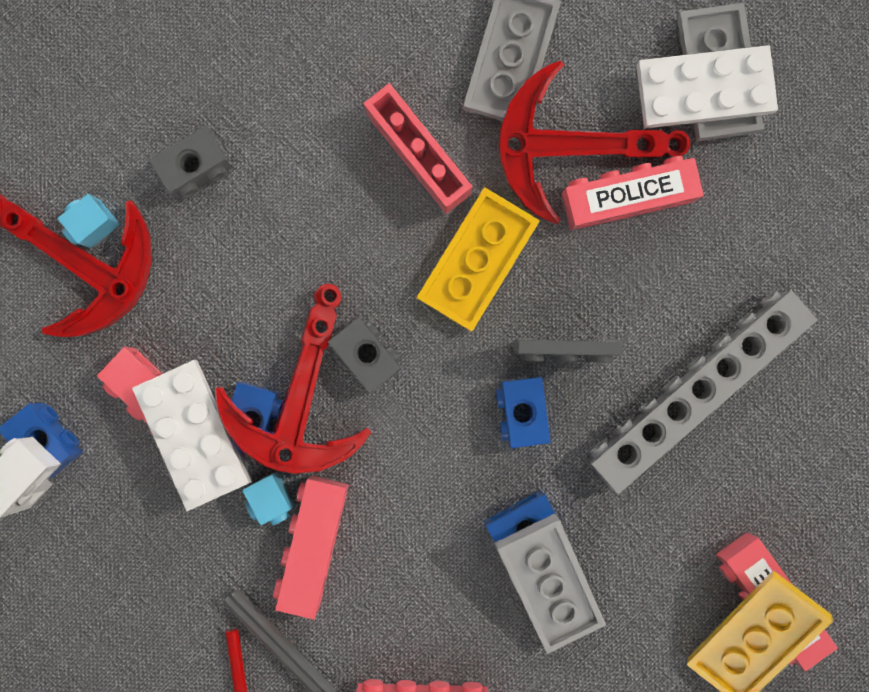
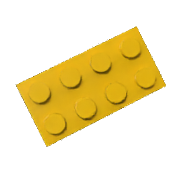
M484 187L418 294L417 299L472 332L540 220Z
M773 570L687 658V666L720 692H760L833 622L832 614Z

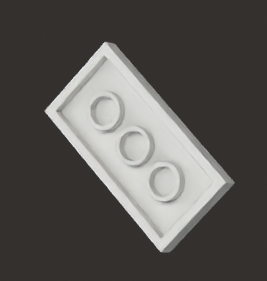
M770 45L639 60L636 65L644 129L768 115L778 111Z
M197 360L190 361L132 388L186 511L192 510L251 482L233 439L224 429L218 414L216 401Z

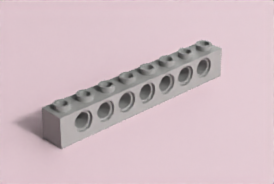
M792 290L781 293L774 291L761 301L760 304L763 307L755 314L750 312L736 323L738 329L730 336L724 334L712 344L714 348L712 352L706 357L701 355L694 359L687 367L690 370L681 379L677 376L670 380L663 387L665 393L657 400L653 397L646 401L639 408L641 413L634 420H625L614 430L616 435L607 443L603 440L592 448L589 452L592 456L587 462L613 492L621 493L818 321ZM769 317L774 319L776 323L774 333L767 329ZM745 338L750 340L752 344V350L748 355L742 350V342ZM721 359L728 365V371L723 377L717 371V364ZM697 380L704 387L703 394L699 398H696L692 392V386ZM672 402H676L680 408L679 415L675 419H671L667 414V408ZM652 423L655 427V435L651 440L646 441L643 438L642 430L645 425ZM628 445L631 449V456L627 461L620 462L617 452L621 446Z

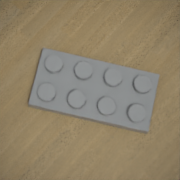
M494 0L463 110L503 121L509 102L524 82L542 69L561 1Z
M744 2L681 11L677 16L683 55L751 48ZM762 115L693 123L696 142L760 133L764 130Z
M556 513L494 543L547 654L606 626Z

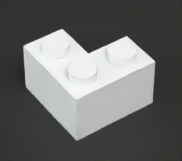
M33 437L14 438L7 442L0 450V518L31 508L53 485L48 478L61 463Z

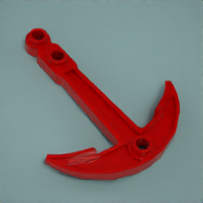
M561 60L542 68L524 82L508 104L500 127L498 142L499 159L508 185L525 207L537 216L554 224H558L561 219L548 203L540 182H535L532 165L534 157L621 154L625 158H658L665 154L672 158L683 156L690 148L689 136L680 130L666 134L662 130H628L624 133L534 129L535 107L541 104L550 82L564 66ZM511 138H516L519 141L520 145L517 150L509 148L508 142ZM640 138L646 142V148L643 151L637 147V141ZM671 139L677 141L678 146L675 151L669 148V141Z
M0 194L1 227L19 239L31 242L99 292L98 296L86 310L77 309L61 321L43 327L42 334L56 337L86 336L112 326L130 312L138 302L148 281L152 265L151 237L147 224L132 200L125 202L126 219L121 245L125 246L126 249L118 266L113 268L45 227L42 220L19 205L8 201L4 195ZM18 215V222L13 225V220ZM120 284H123L125 287L122 295L117 294V288Z
M329 283L318 287L313 294L315 306L309 309L301 337L302 347L275 431L272 434L253 426V420L235 406L222 387L215 389L219 417L224 429L239 449L263 466L277 471L306 473L325 470L345 461L353 455L371 434V431L365 428L345 438L324 441V445L303 442L323 352L329 345L328 341H330L337 317L334 308L341 302L340 290L337 286ZM325 291L333 293L334 300L332 302H328L324 298ZM317 321L324 323L325 331L323 333H319L316 330L315 324ZM282 449H287L290 453L289 459L285 462L279 459V452Z

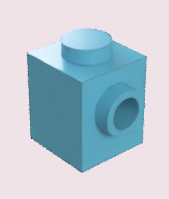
M87 194L81 200H75L68 204L64 209L65 213L57 218L65 227L62 230L63 234L72 244H80L88 248L95 246L121 225L105 204L90 194Z
M278 471L242 490L248 501L245 503L246 509L253 520H258L260 526L269 521L272 526L290 517L288 511L295 506Z

